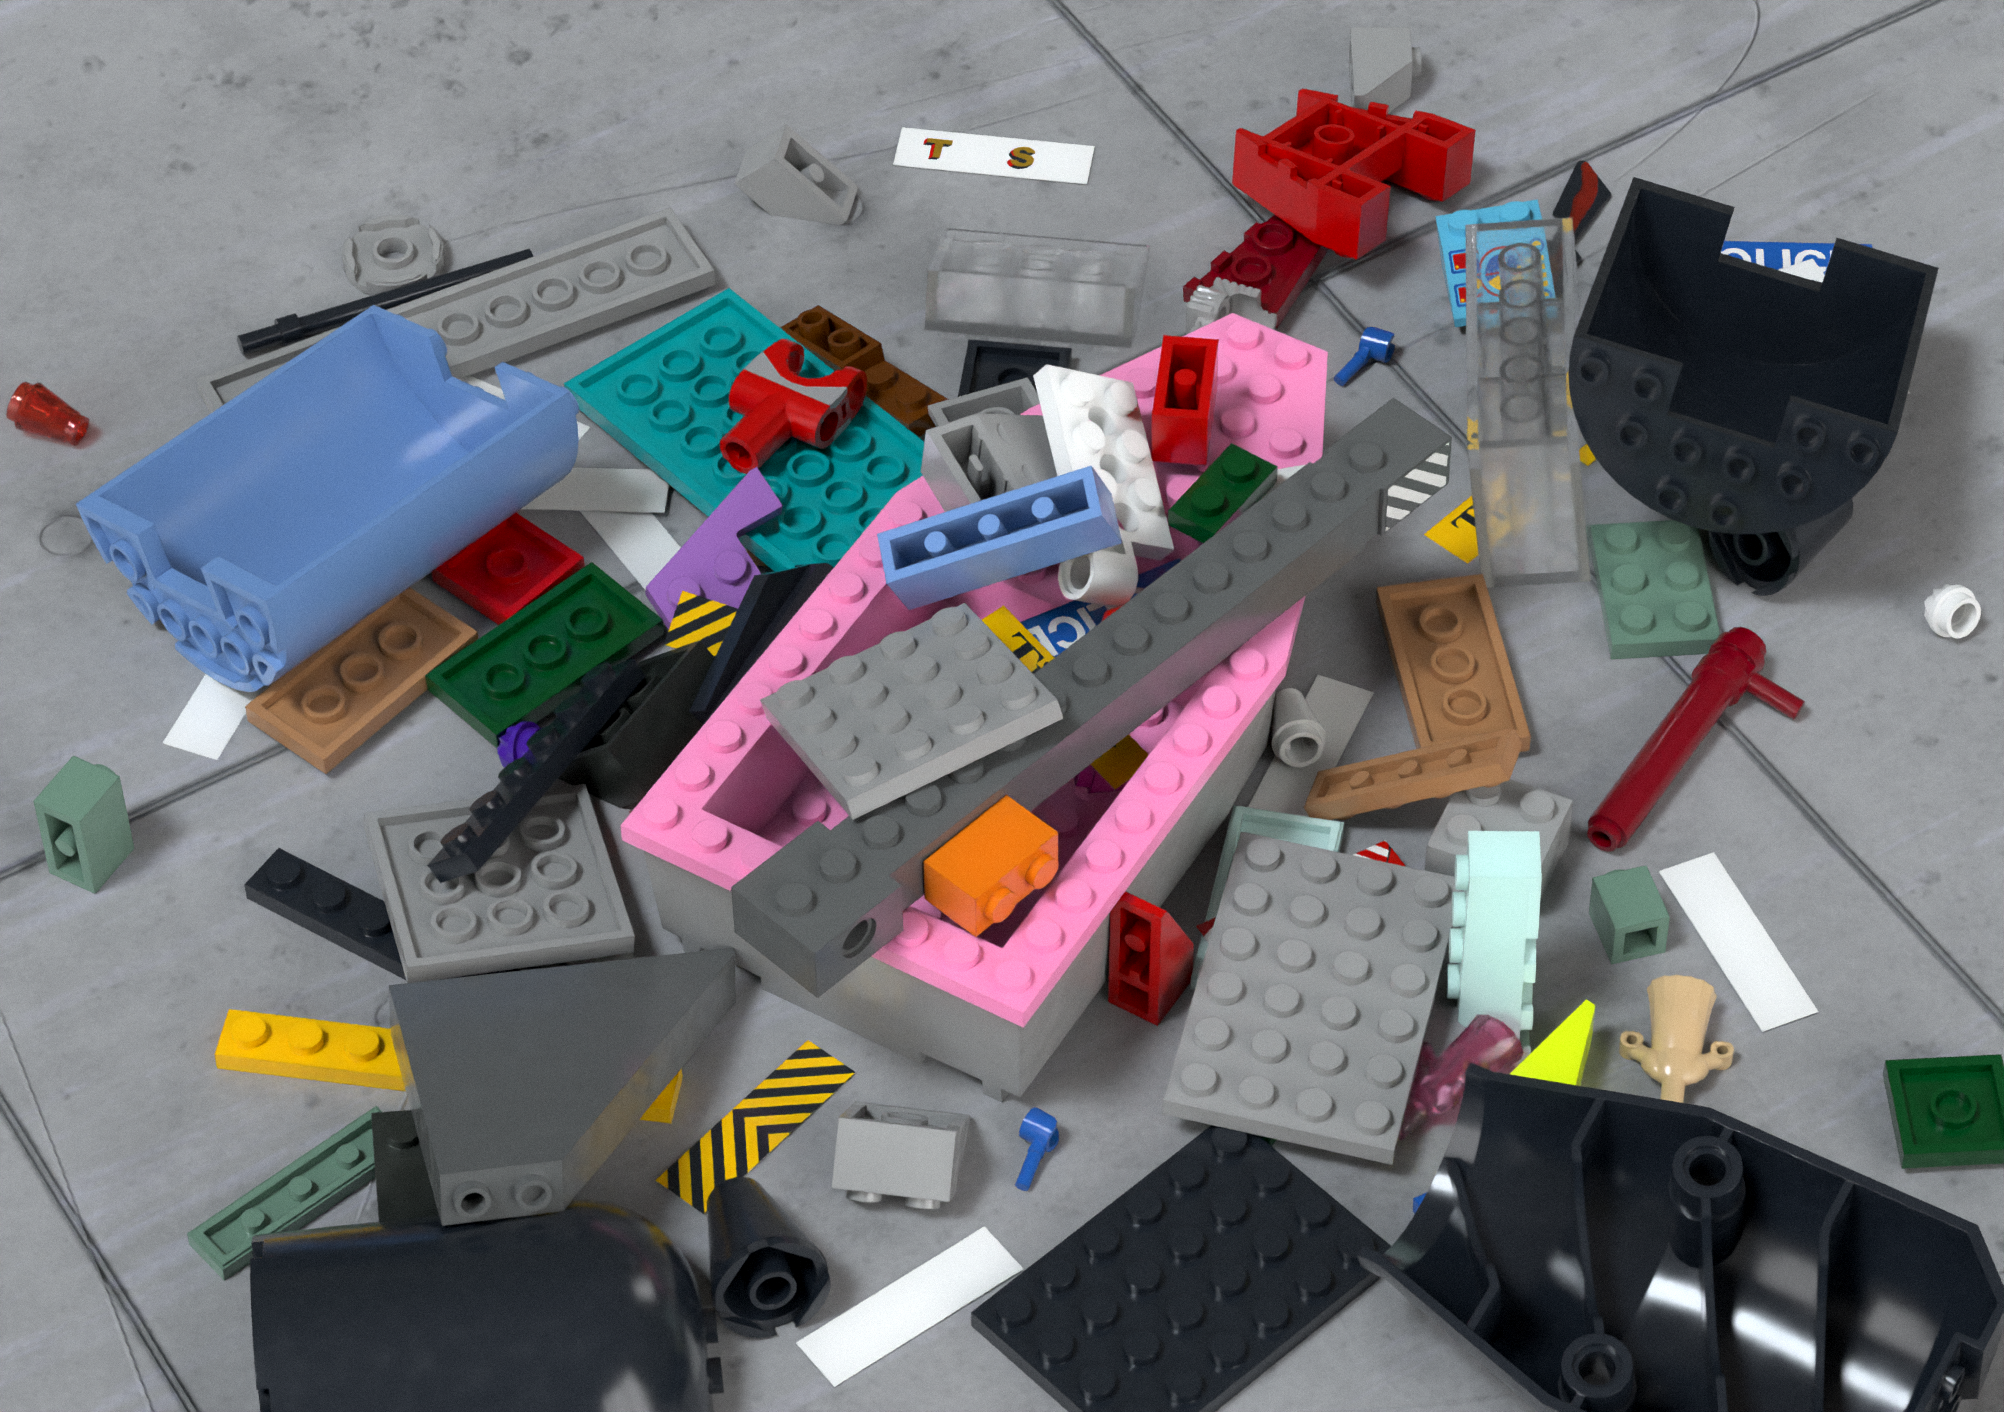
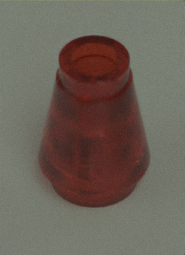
M29 382L21 383L13 393L6 411L7 419L15 422L17 430L64 443L67 442L73 446L78 445L82 441L89 427L88 417L81 415L79 411L40 382L34 385Z

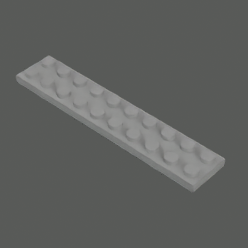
M669 207L390 308L387 311L396 315L399 314L405 319L425 328L435 330L446 344L447 355L445 357L452 376L461 379L497 366L501 362L516 359L714 286L715 272L677 215ZM338 328L197 378L199 394L210 413H212Z

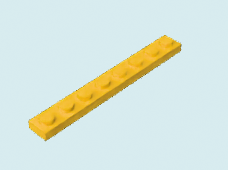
M233 1009L228 1010L214 1054L217 1069L406 1091L390 1028ZM682 1068L639 1120L672 1124L683 1079Z

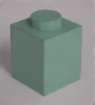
M1647 865L1627 870L1617 869L1605 875L1592 877L1589 915L1611 965L1665 953L1670 916Z

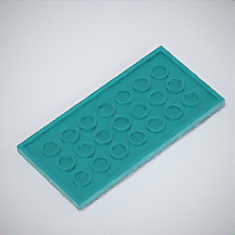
M728 288L564 383V387L573 394L581 412L709 517L747 475L734 469L723 457L720 450V440L744 417L732 411L729 406V394L736 377L756 356L778 340L789 339L798 344L800 343ZM802 346L804 349V362L798 376L821 378L834 372L832 368ZM865 396L860 410L851 423L828 447L819 449L794 437H790L759 468V471L783 505L782 514L738 538L739 541L773 571H781L794 568L796 565L828 563L835 567L895 493L923 476L921 466L924 441Z

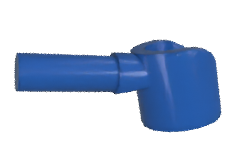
M1367 327L1361 336L1358 351L1334 376V381L1339 386H1344L1363 365H1366L1370 358L1388 363L1395 350V345L1391 343L1394 333L1377 327Z
M1036 1107L1027 1113L1019 1130L1020 1138L1031 1143L1015 1186L1022 1191L1029 1190L1039 1162L1045 1152L1054 1150L1059 1142L1057 1120L1052 1115Z

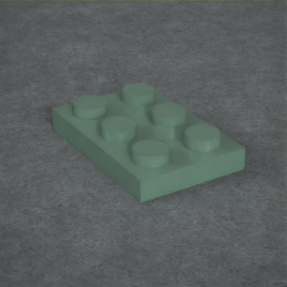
M1675 520L1590 525L1589 545L1611 660L1708 654L1711 645L1720 635L1699 528Z

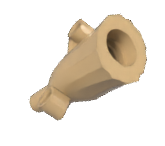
M1664 975L1652 980L1651 984L1647 987L1650 1002L1651 1048L1643 1045L1644 1038L1641 1033L1625 1031L1620 1036L1619 1053L1627 1060L1640 1062L1643 1071L1652 1079L1662 1084L1660 1099L1684 1103L1686 1086L1703 1080L1708 1075L1709 1070H1726L1731 1066L1734 1047L1729 1042L1715 1041L1711 1044L1710 1052L1702 1054L1711 1010L1717 998L1714 987L1705 980L1696 979L1692 976Z

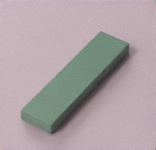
M375 1106L188 1232L189 1245L225 1281L250 1264V1258H253L251 1242L254 1235L300 1230L375 1178L371 1113L382 1111Z

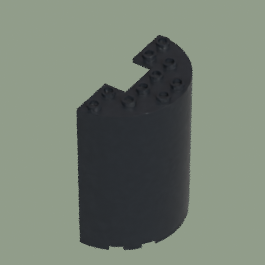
M1633 177L1576 328L1570 351L1568 372L1570 397L1574 415L1588 447L1603 469L1631 496L1650 509L1692 527L1729 534H1761L1795 528L1831 513L1852 499L1869 483L1891 451L1898 434L1939 268L1836 238L1823 282L1819 283L1722 254L1721 250L1735 207Z

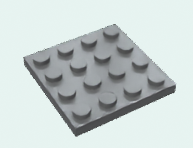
M966 603L957 607L942 609L935 613L931 619L906 631L891 633L884 637L879 644L853 656L841 657L832 662L828 668L803 680L788 682L781 686L777 692L760 699L768 721L852 820L1063 719L1057 698Z
M586 784L549 788L479 871L442 883L438 881L427 865L443 848L440 844L441 839L453 828L465 823L472 815L469 808L478 798L364 813L365 834L407 983L634 953L635 935Z

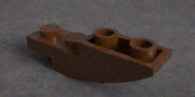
M819 305L802 312L797 318L780 327L834 371L837 369L842 370L846 366H853L864 371L867 375L866 396L916 436L920 437L926 433V430L936 427L928 414V405L949 399L887 362L884 358L882 344Z

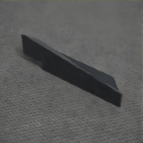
M828 563L800 564L794 568L753 576L689 711L703 725L834 568Z

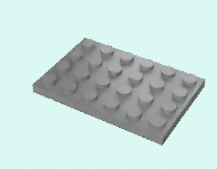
M1241 832L1164 1094L1162 1114L1393 1165L1449 945L1450 928H1453L1452 893L1462 892V890H1455V877Z

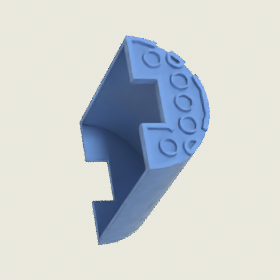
M373 305L77 502L76 506L106 564L113 560L119 571L133 584L132 587L127 589V595L151 625L160 619L168 632L179 640L175 643V649L206 675L230 688L255 692L264 685L269 686L562 481L571 472L578 453L579 437L576 414L579 413V406L573 394L565 387L557 386L536 377L531 372H525L505 362H501L495 366V370L505 400L492 395L478 386H472L452 376L445 357L447 355L446 344L435 330L425 328L405 319L399 314H393Z

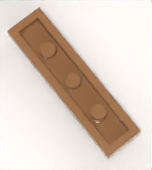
M1511 727L1318 771L1303 808L1309 817L1326 820H1346L1356 814L1378 809H1395L1406 803L1433 797L1437 799L1445 798L1455 792L1482 786L1486 788L1495 787L1510 780L1523 743L1514 728Z

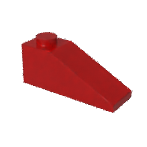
M1125 891L1110 911L1108 1002L1158 1026L1191 983L1194 943L1168 911Z

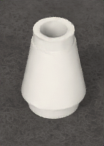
M1294 688L1283 689L1277 692L1274 698L1272 710V749L1277 757L1290 766L1304 767L1314 763L1323 753L1327 738L1326 732L1304 699L1303 694Z

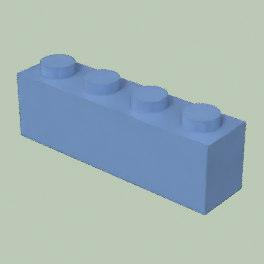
M1092 465L877 534L886 584L908 610L1122 543L1112 493Z

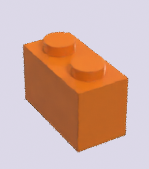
M1005 795L923 861L925 900L973 936L977 937L993 923L1004 921L1011 914L1015 905L1034 889H1042L1050 883L1059 865L1058 832L1011 797Z

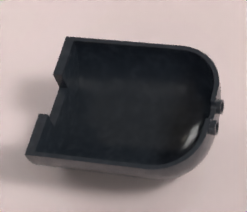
M572 1200L562 1212L442 1226L439 1215L268 1233L252 1237L253 1258H250L251 1317L256 1390H258L260 1412H714L712 1394L724 1393L721 1358H708L707 1344L718 1343L715 1308H702L696 1278L687 1259L674 1241L660 1227L646 1217L617 1204L595 1200Z

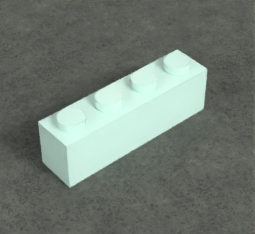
M1468 831L1466 855L1456 854L1455 890H1463V892L1452 893V926L1460 928H1450L1449 962L1457 964H1447L1446 997L1447 999H1457L1458 1022L1517 1067L1531 1053L1529 1030H1532L1533 1026L1532 995L1533 983H1535L1536 939H1538L1542 882L1539 831Z

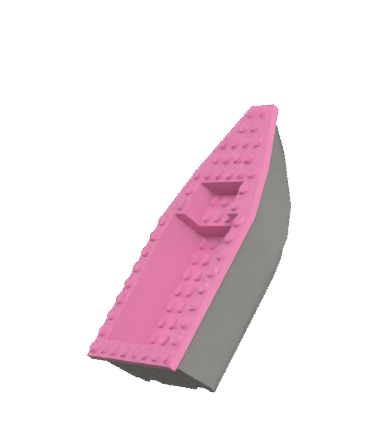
M1234 313L1182 336L1219 339L1218 382L1207 466L1153 461L1167 522L1168 510L1231 443L1278 466V469L1306 465L1309 462L1315 463L1323 456L1327 351ZM1162 346L1100 375L1133 382L1150 453L1152 410ZM1040 404L1020 414L1043 416ZM921 476L896 492L620 825L622 841L644 851L662 928L682 938L685 953L733 948L735 952V965L759 976L763 990L919 1064H922L926 1057L929 1056L982 1080L983 1094L1003 1102L1009 1093L1018 1097L1023 1095L1109 978L1110 911L1126 891L1155 906L1161 907L1230 812L1267 746L1276 688L1286 676L1305 596L1129 734L1149 755L1122 791L1088 794L1087 788L1075 786L1074 778H1072L1030 811L1058 832V870L1049 884L1042 889H1034L1018 902L1004 921L993 923L975 937L925 900L923 895L903 911L904 931L819 998H816L734 932L731 887L815 822L819 821L831 830L849 816L768 721L760 699L777 692L781 686L788 682L803 680L828 668L832 662L841 657L853 656L879 644L884 637L891 633L906 631L931 619L935 613L945 608L957 607L966 603L982 620L1004 605L1019 622H1022L1074 601L1066 598L1061 592L1058 581L1060 563L908 610L886 584L877 534L945 512L925 478ZM1118 520L1119 527L1124 530L1122 524ZM1169 526L1174 550L1161 561L1135 556L1138 574L1178 558L1183 560L1203 543Z

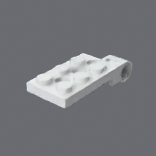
M1046 364L1033 377L1057 476L1092 465L1112 493L1117 519L1124 528L1123 530L1119 527L1122 539L1121 544L1061 562L1058 572L1059 586L1063 595L1070 600L1118 607L1127 603L1136 590L1138 568L1135 556L1161 561L1174 550L1133 382Z

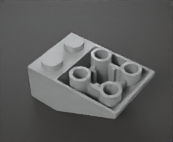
M976 413L926 430L921 473L945 512L1057 476L1044 419L1041 415Z

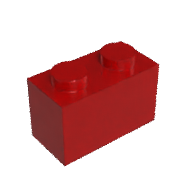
M1163 335L1152 410V461L1207 466L1217 393L1219 339Z

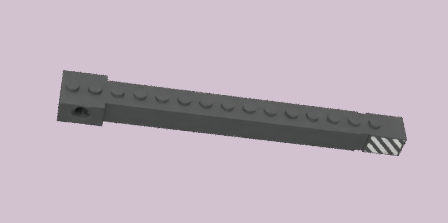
M1393 397L1325 450V455L1315 463H1307L1034 673L1035 677L1057 698L1063 719L854 820L848 816L831 830L819 821L815 822L731 887L734 932L816 998H819L904 931L903 911L924 895V860L1005 795L1011 797L1028 811H1032L1366 548L1368 541L1377 534L1380 536L1385 534L1449 483L1452 437Z

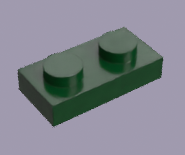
M1231 443L1168 510V526L1205 543L1262 499L1277 482L1278 466Z

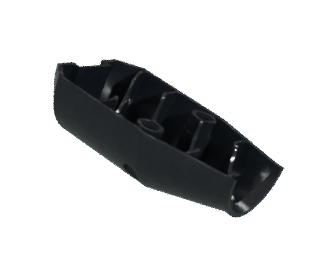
M1470 1062L1465 1071L1463 1098L1451 1139L1439 1169L1418 1210L1397 1241L1383 1255L1366 1246H1363L1358 1254L1360 1266L1364 1270L1386 1279L1536 1412H1957L1961 1400L1978 1399L2004 1328V1285L1977 1224L1710 1107L1492 1072Z

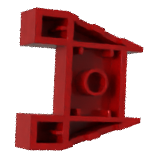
M1302 88L1298 91L1296 116L1265 136L1243 128L1236 130L1232 184L1312 242L1334 250L1341 257L1357 260L1386 241L1391 186L1381 181L1387 180L1418 192L1423 198L1428 200L1445 201L1471 182L1476 130L1436 114L1417 110L1414 112L1412 119L1388 114L1389 105L1370 102L1368 110L1350 107L1339 103L1338 95Z

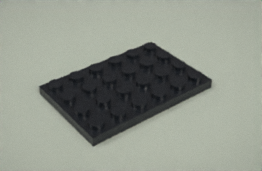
M1211 1125L971 1312V1326L1068 1412H1216L1381 1278L1360 1266L1358 1254L1363 1246L1383 1255L1391 1245L1260 1136Z

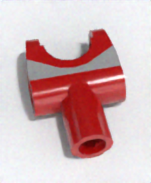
M789 339L778 340L756 356L739 373L731 387L729 394L730 409L744 417L720 440V450L723 457L734 469L747 474L756 467L759 469L790 437H794L819 449L828 447L847 428L860 410L867 391L866 373L853 366H846L842 370L837 369L830 375L821 378L798 376L804 362L803 347Z

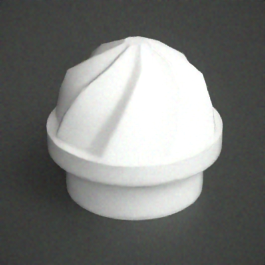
M1945 584L1941 589H1933V594L1924 601V616L1932 631L1942 637L1962 638L1967 636L1977 626L1981 616L1980 604L1975 600L1972 591L1963 585Z

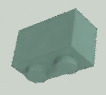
M73 755L33 802L49 873L96 894L134 850V843L120 776L116 775L114 771L105 765H94Z

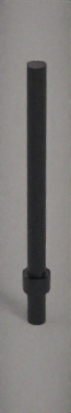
M525 249L298 317L296 313L276 318L274 320L275 325L238 335V346L243 356L280 344L282 347H286L305 340L304 337L343 326L373 305L388 310L531 258L533 254L530 249Z

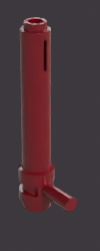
M1734 627L1729 632H1724L1717 637L1711 645L1709 653L1703 656L1694 668L1691 675V683L1590 816L1587 836L1595 847L1606 852H1612L1616 848H1622L1627 844L1727 707L1737 704L1745 692L1750 693L1791 719L1795 720L1805 705V701L1759 674L1764 667V657L1767 651L1763 640L1756 633L1747 628Z

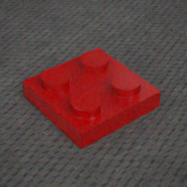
M515 513L433 570L432 577L435 583L500 625L585 567V562L582 555L518 513Z

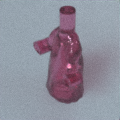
M1477 1014L1468 1027L1439 1057L1431 1043L1424 1041L1410 1094V1103L1407 1106L1399 1137L1400 1141L1404 1140L1429 1117H1438L1456 1108L1463 1098L1465 1071L1470 1062L1492 1072L1502 1073L1522 1058L1524 1052L1521 1042L1504 1022L1490 1015Z

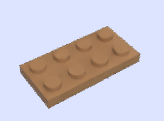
M1476 574L1377 587L1376 604L1416 749L1513 727L1523 743L1520 752L1529 751L1531 735L1484 575Z
M409 587L283 675L245 706L247 721L327 774L427 690L425 675L478 639V632Z

